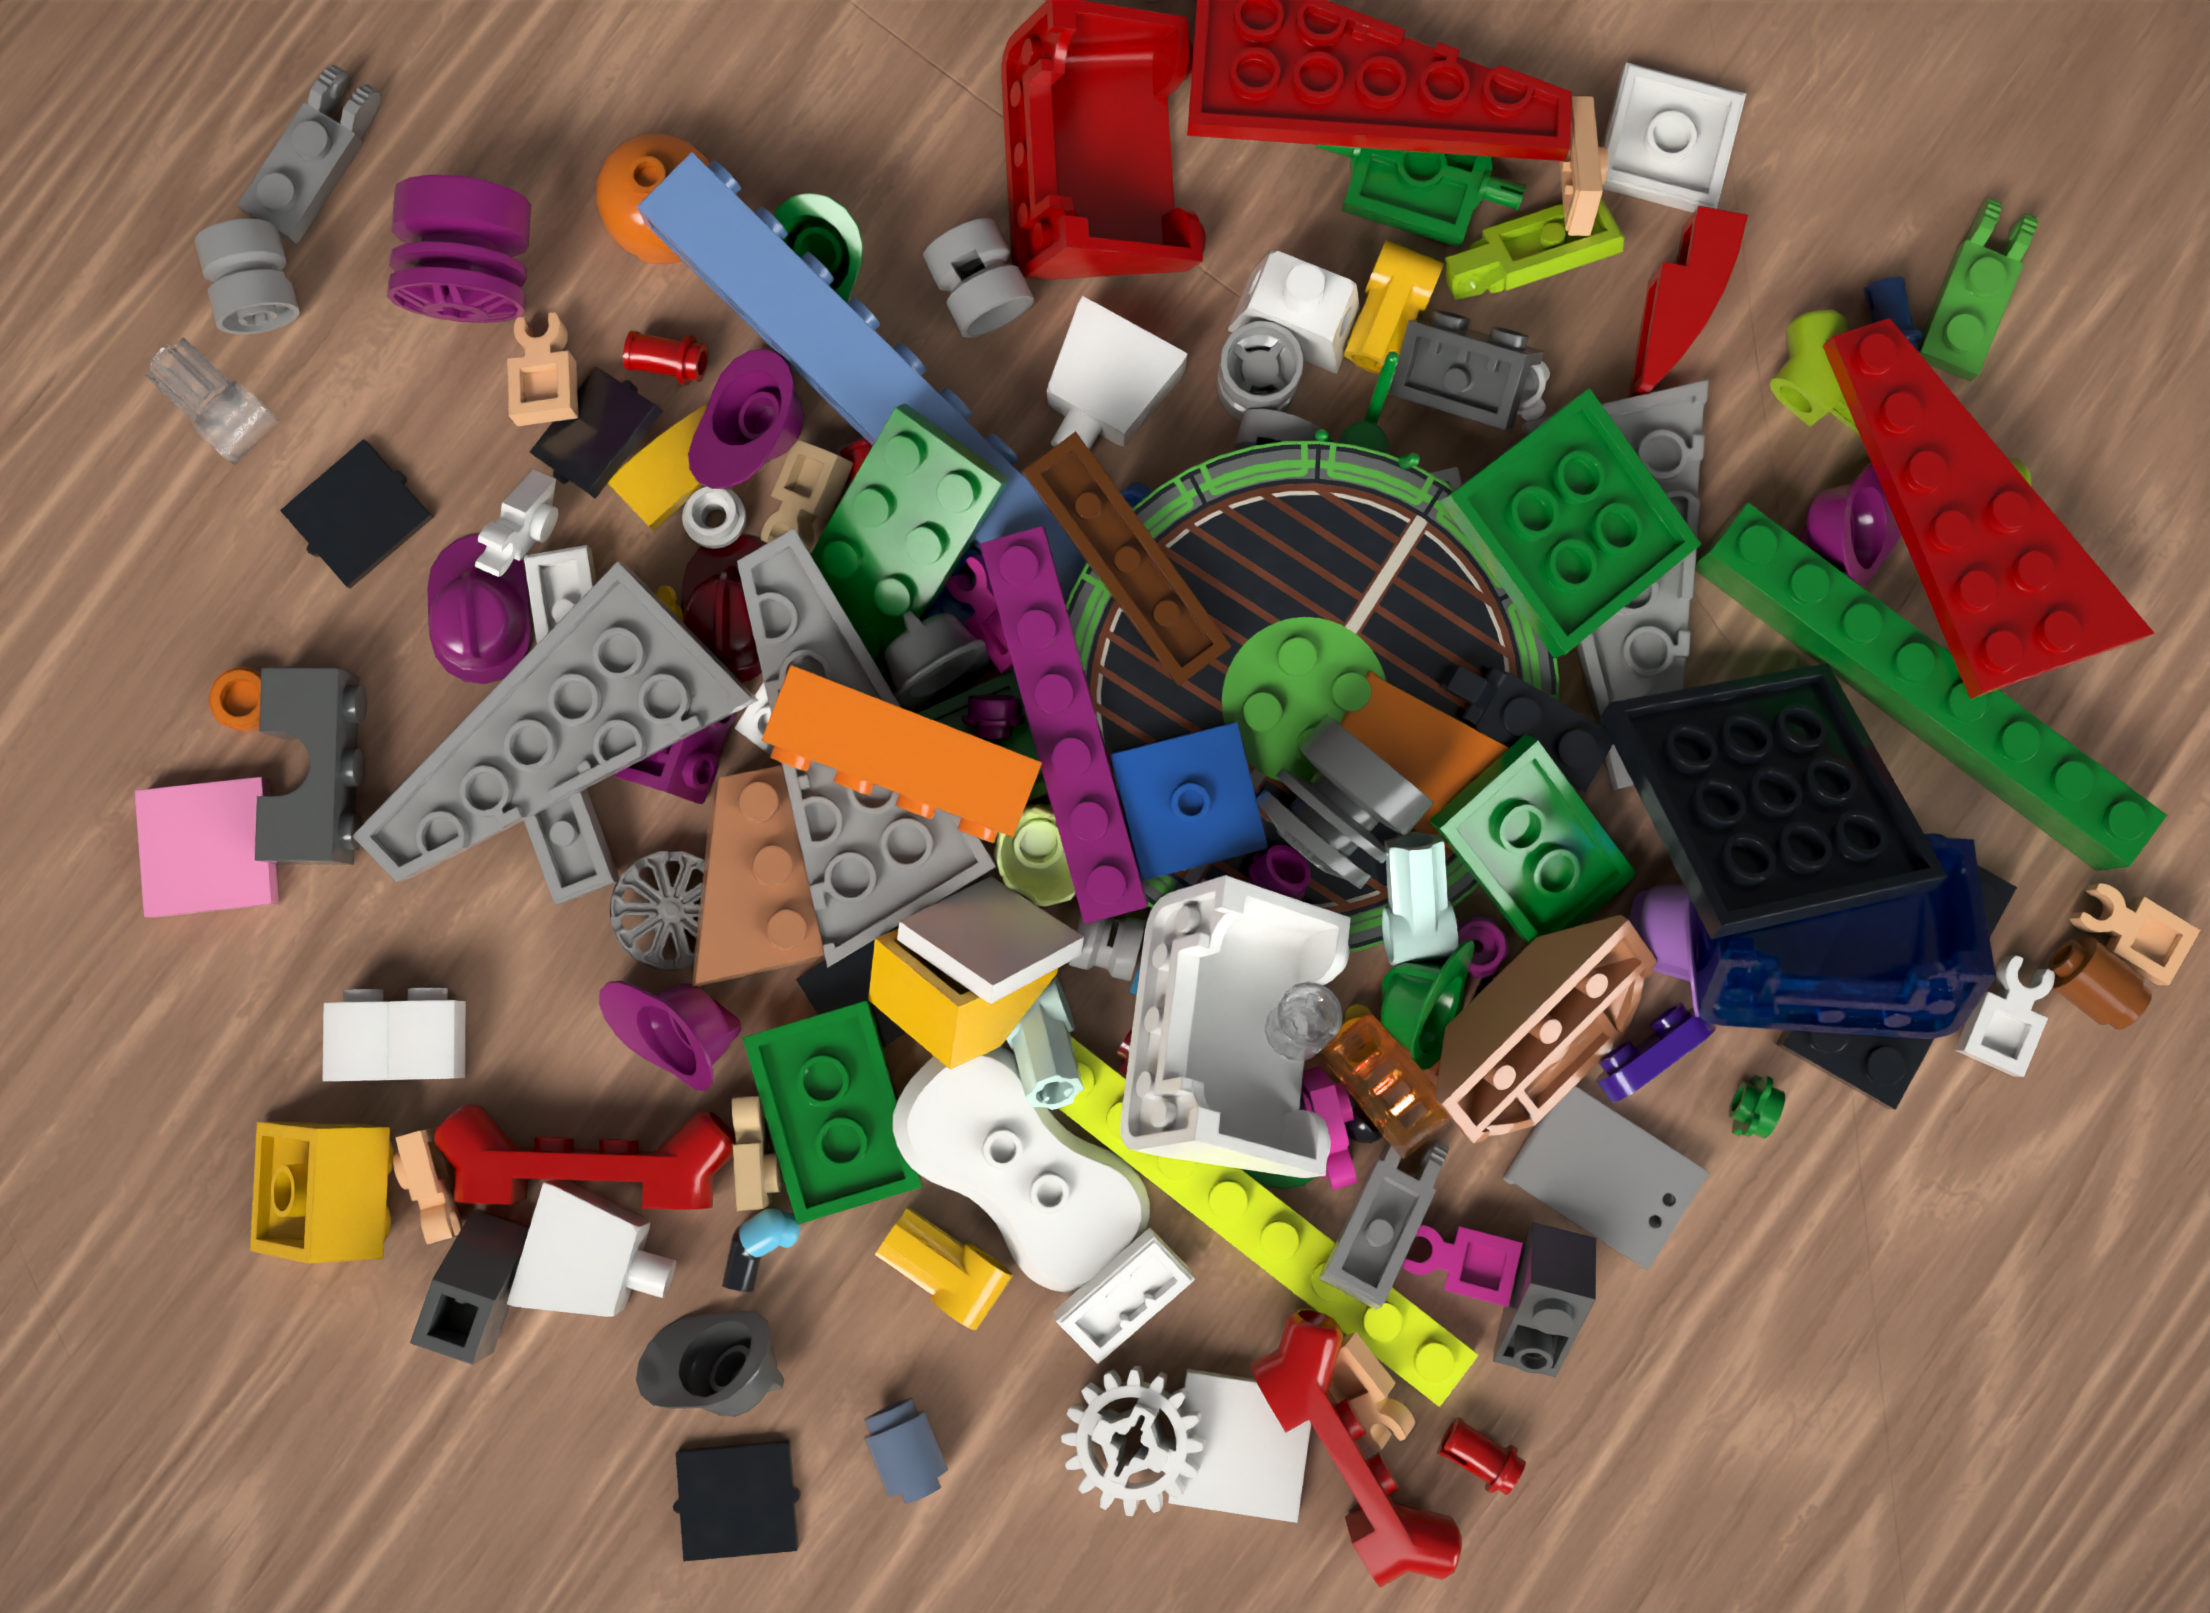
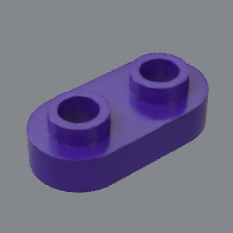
M1683 1003L1674 1005L1651 1022L1650 1026L1655 1033L1636 1047L1631 1041L1624 1042L1599 1061L1604 1071L1597 1077L1596 1082L1611 1102H1617L1643 1087L1700 1045L1716 1030V1026L1701 1006L1700 1016L1696 1017L1694 1007L1687 1010Z

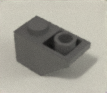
M478 1208L473 1209L431 1281L410 1344L472 1365L494 1353L510 1307L507 1301L530 1226Z
M1535 1222L1532 1223L1522 1245L1509 1306H1504L1494 1347L1493 1362L1516 1367L1528 1373H1540L1552 1377L1557 1376L1596 1300L1595 1237Z

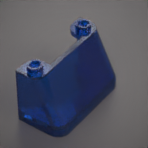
M1935 833L1925 834L1948 875L1936 890L1715 939L1710 938L1699 916L1697 989L1700 1017L1704 1021L1721 1026L1917 1039L1938 1038L1957 1032L1965 1025L1996 977L1974 839L1947 838L1944 835Z

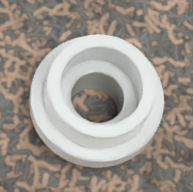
M707 486L692 494L686 501L682 513L683 525L690 538L697 544L712 549L726 547L736 541L745 528L747 518L745 507L736 493L728 488L711 489ZM715 510L726 512V519L722 525L715 528L706 526L705 521L709 513Z

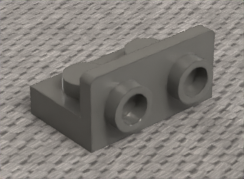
M1433 310L1431 318L1409 320L1389 394L1504 430L1513 428L1530 366L1541 364L1544 351L1526 346L1529 337L1526 334L1501 327H1491L1489 335L1468 329L1469 318L1447 311Z

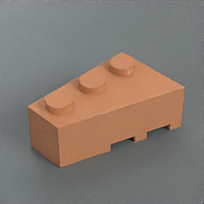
M782 765L720 777L713 787L694 964L690 983L692 987L816 961L825 955Z

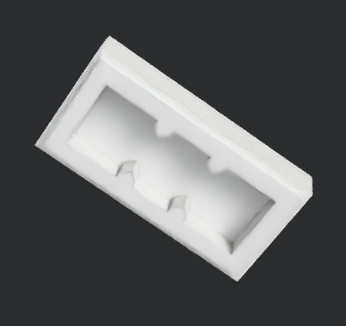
M1150 1227L1102 1268L1089 1282L1085 1283L1056 1308L1053 1314L1056 1322L1099 1364L1195 1280L1191 1269Z

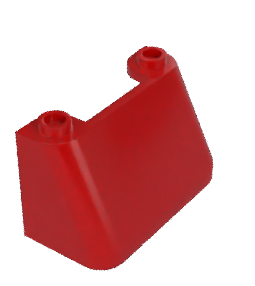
M1047 0L1008 39L1001 63L1010 244L1012 265L1019 267L1024 278L1056 280L1180 273L1189 271L1203 262V252L1206 244L1204 226L1199 222L1195 211L1189 208H1175L1169 125L1168 96L1177 90L1183 80H1186L1192 72L1194 48L1189 42L1188 17L1084 0Z

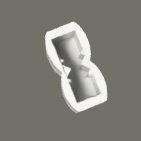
M448 988L408 989V1001L383 1002L382 989L343 990V1002L324 1003L323 1081L465 1078L466 1001L448 1000Z

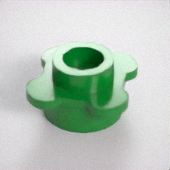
M1754 1075L1749 1083L1742 1082L1731 1100L1728 1113L1729 1117L1734 1119L1732 1125L1733 1134L1737 1136L1742 1134L1746 1137H1751L1754 1134L1765 1139L1773 1132L1785 1104V1092L1773 1087V1078L1767 1075L1763 1078Z

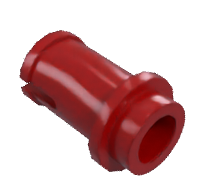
M631 330L624 344L623 364L625 369L629 371L638 370L676 377L680 385L687 386L692 380L699 382L703 380L708 364V348L706 344L697 343V339L693 335H685L682 340L641 334L638 331Z
M1457 1417L1454 1423H1451L1437 1450L1438 1455L1448 1458L1486 1482L1485 1490L1489 1493L1499 1490L1503 1494L1508 1495L1516 1486L1526 1465V1461L1517 1456V1447L1509 1445L1504 1448L1464 1423V1420L1460 1417Z

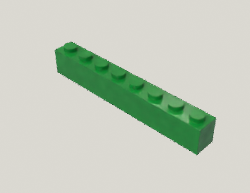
M1746 503L1726 519L1696 559V572L1819 664L1828 663L1835 676L2094 870L2101 871L2130 867L2168 816L2001 690L1970 699L1950 652L1750 503Z

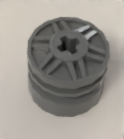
M1327 714L1300 746L1305 757L1317 769L1318 772L1308 781L1295 772L1282 768L1276 776L1298 795L1295 800L1289 805L1275 793L1265 788L1255 802L1267 813L1277 829L1276 832L1306 859L1323 872L1348 880L1359 889H1362L1372 875L1351 856L1359 846L1377 861L1384 863L1389 854L1371 833L1374 827L1380 822L1392 830L1407 836L1434 802Z

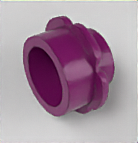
M980 694L968 696V714L961 716L963 723L974 725V736L979 738H1010L1013 735V726H1020L1025 723V717L1019 715L1020 698L1012 695Z
M1275 845L1270 849L1261 850L1253 856L1254 863L1248 869L1249 878L1253 885L1297 900H1301L1304 897L1306 886L1310 882L1311 873L1306 860L1299 852L1286 845Z
M1473 915L1469 921H1457L1458 947L1469 939L1472 941L1478 940L1482 943V950L1478 953L1473 952L1468 972L1475 978L1489 977L1497 972L1499 963L1508 955L1509 942L1506 934L1498 928L1496 921L1484 915Z

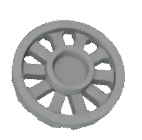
M658 851L637 860L620 876L610 900V923L619 945L634 960L647 967L664 971L683 970L693 966L695 953L690 952L684 932L688 931L695 938L697 937V921H695V918H698L700 905L695 904V902L701 898L703 882L688 892L686 887L693 870L698 869L704 874V859L684 851ZM666 862H678L680 865L674 886L670 884L665 867ZM648 867L653 870L658 889L655 890L639 877V872L642 869ZM632 888L647 900L646 903L625 902L622 898L625 889ZM625 915L645 917L644 921L630 930L624 929L621 922ZM650 931H654L656 934L650 950L643 953L636 946V941ZM668 937H672L677 953L675 960H664L662 956V951Z

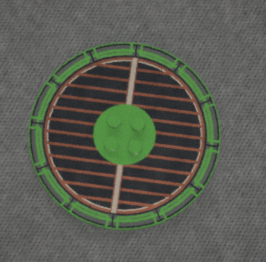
M1283 441L1251 446L1226 453L1184 471L1156 488L1132 508L1232 646L1180 686L1174 683L1087 562L1066 601L1116 787L1117 783L1109 753L1235 721L1238 723L1256 799L1267 788L1290 805L1298 795L1276 775L1282 768H1285L1308 781L1313 778L1316 768L1305 757L1300 746L1327 714L1340 724L1347 711L1360 710L1368 703L1371 697V687L1365 678L1368 671L1375 672L1379 676L1378 678L1470 727L1471 723L1461 718L1469 704L1439 687L1451 664L1456 667L1461 665L1482 678L1485 677L1490 667L1509 672L1559 701L1557 658H1553L1440 501L1454 491V488L1416 465L1409 469L1401 468L1398 462L1399 458L1356 445L1334 442ZM1258 805L1268 849L1275 845H1286L1293 848L1276 832L1277 829L1273 822ZM1380 822L1371 831L1384 848L1386 840L1400 834ZM1358 846L1351 856L1372 875L1364 887L1359 889L1348 880L1323 872L1304 857L1310 868L1311 878L1306 886L1305 895L1300 901L1351 918L1348 939L1349 952L1360 951L1383 944L1382 910L1385 907H1389L1386 860L1384 863H1380ZM1445 847L1447 900L1454 907L1474 891L1479 884L1455 853ZM1259 851L1143 880L1148 904L1153 908L1156 902L1167 893L1225 875L1252 884L1248 869L1254 863L1253 856Z

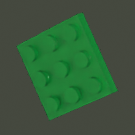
M1590 388L1568 402L1440 501L1554 659L1571 651L1702 545Z

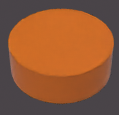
M235 667L226 670L216 678L209 692V706L213 716L219 723L241 732L259 730L261 672L247 667Z

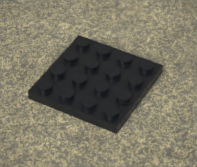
M1828 663L1609 702L1600 716L1711 939L1936 890L1948 877Z

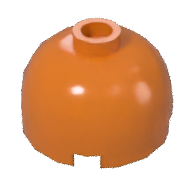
M642 133L621 142L605 158L596 179L597 209L608 234L624 250L650 264H676L682 260L644 224L637 206L691 152L706 166L711 163L689 141L669 133Z

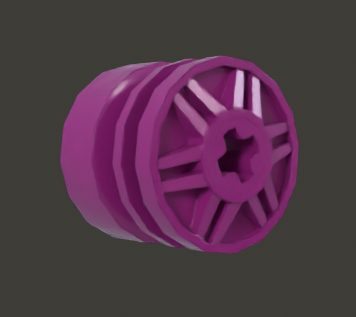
M424 175L409 177L398 182L394 190L391 232L406 244L393 248L391 251L389 266L395 273L390 274L387 297L395 305L403 309L436 319L470 323H494L510 321L521 317L525 311L526 294L520 287L527 280V269L521 261L513 257L525 253L529 246L532 205L525 196L511 188L481 179L455 175Z

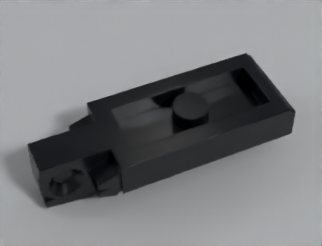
M1451 664L1439 685L1443 690L1469 704L1461 718L1471 723V728L1509 748L1525 734L1537 739L1572 787L1580 791L1586 792L1613 745L1604 727L1509 672L1490 667L1485 677L1482 678L1461 665L1456 667Z

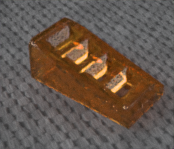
M1370 1011L1320 1051L1324 1061L1403 1160L1451 1121L1450 1117L1434 1099L1436 1085ZM1371 1039L1378 1049L1353 1068L1346 1059ZM1388 1060L1394 1069L1370 1088L1363 1079ZM1404 1081L1411 1091L1388 1108L1381 1100ZM1421 1102L1428 1112L1406 1129L1399 1120Z

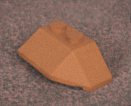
M1617 915L1536 937L1445 1027L1434 1099L1463 1135L1473 1144L1485 1141L1488 1136L1505 1135L1535 1126L1625 1037L1641 1000L1645 977L1651 976L1657 962L1630 921L1622 915Z

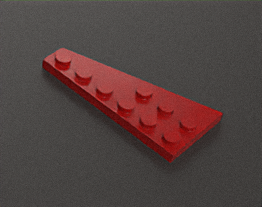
M1197 0L1187 136L1565 162L1570 150L1572 91L1502 65L1490 69L1458 57L1459 49L1438 42L1435 48L1405 37L1406 29L1328 0Z
M1890 318L1832 336L1823 345V349L1970 699L2141 641L2155 634Z

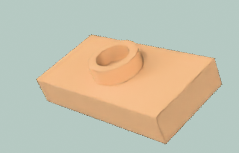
M1572 96L1570 150L1565 162L1559 161L1565 231H1568V235L1590 236L1603 192L1602 186H1604L1607 178L1608 149L1607 147H1598L1594 98L1591 96Z

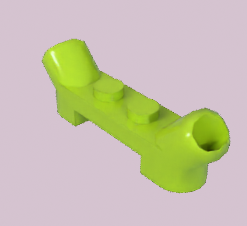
M1817 310L1801 314L1794 318L1786 329L1789 360L1771 379V390L1787 409L1809 427L1831 412L1859 435L1823 349V345L1832 336L1847 332L1846 317L1835 310ZM2018 457L2008 458L2032 487L2031 475L2027 466Z

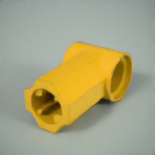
M1386 240L1364 292L1368 297L1360 315L1358 314L1343 356L1352 361L1356 367L1373 374H1379L1389 352L1395 351L1400 355L1408 321L1415 320L1418 315L1422 317L1444 263Z
M910 1207L906 1208L875 1253L880 1259L902 1273L904 1277L912 1280L929 1292V1299L944 1313L972 1330L978 1329L1013 1278V1274L995 1258L973 1244L967 1242L964 1245Z

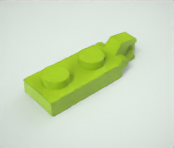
M1602 197L1590 236L1568 235V231H1565L1562 203L1482 230V239L1469 246L1470 250L1445 258V283L1454 300L1480 295L1487 289L1490 293L1502 292L1504 289L1507 291L1622 253L1625 237Z

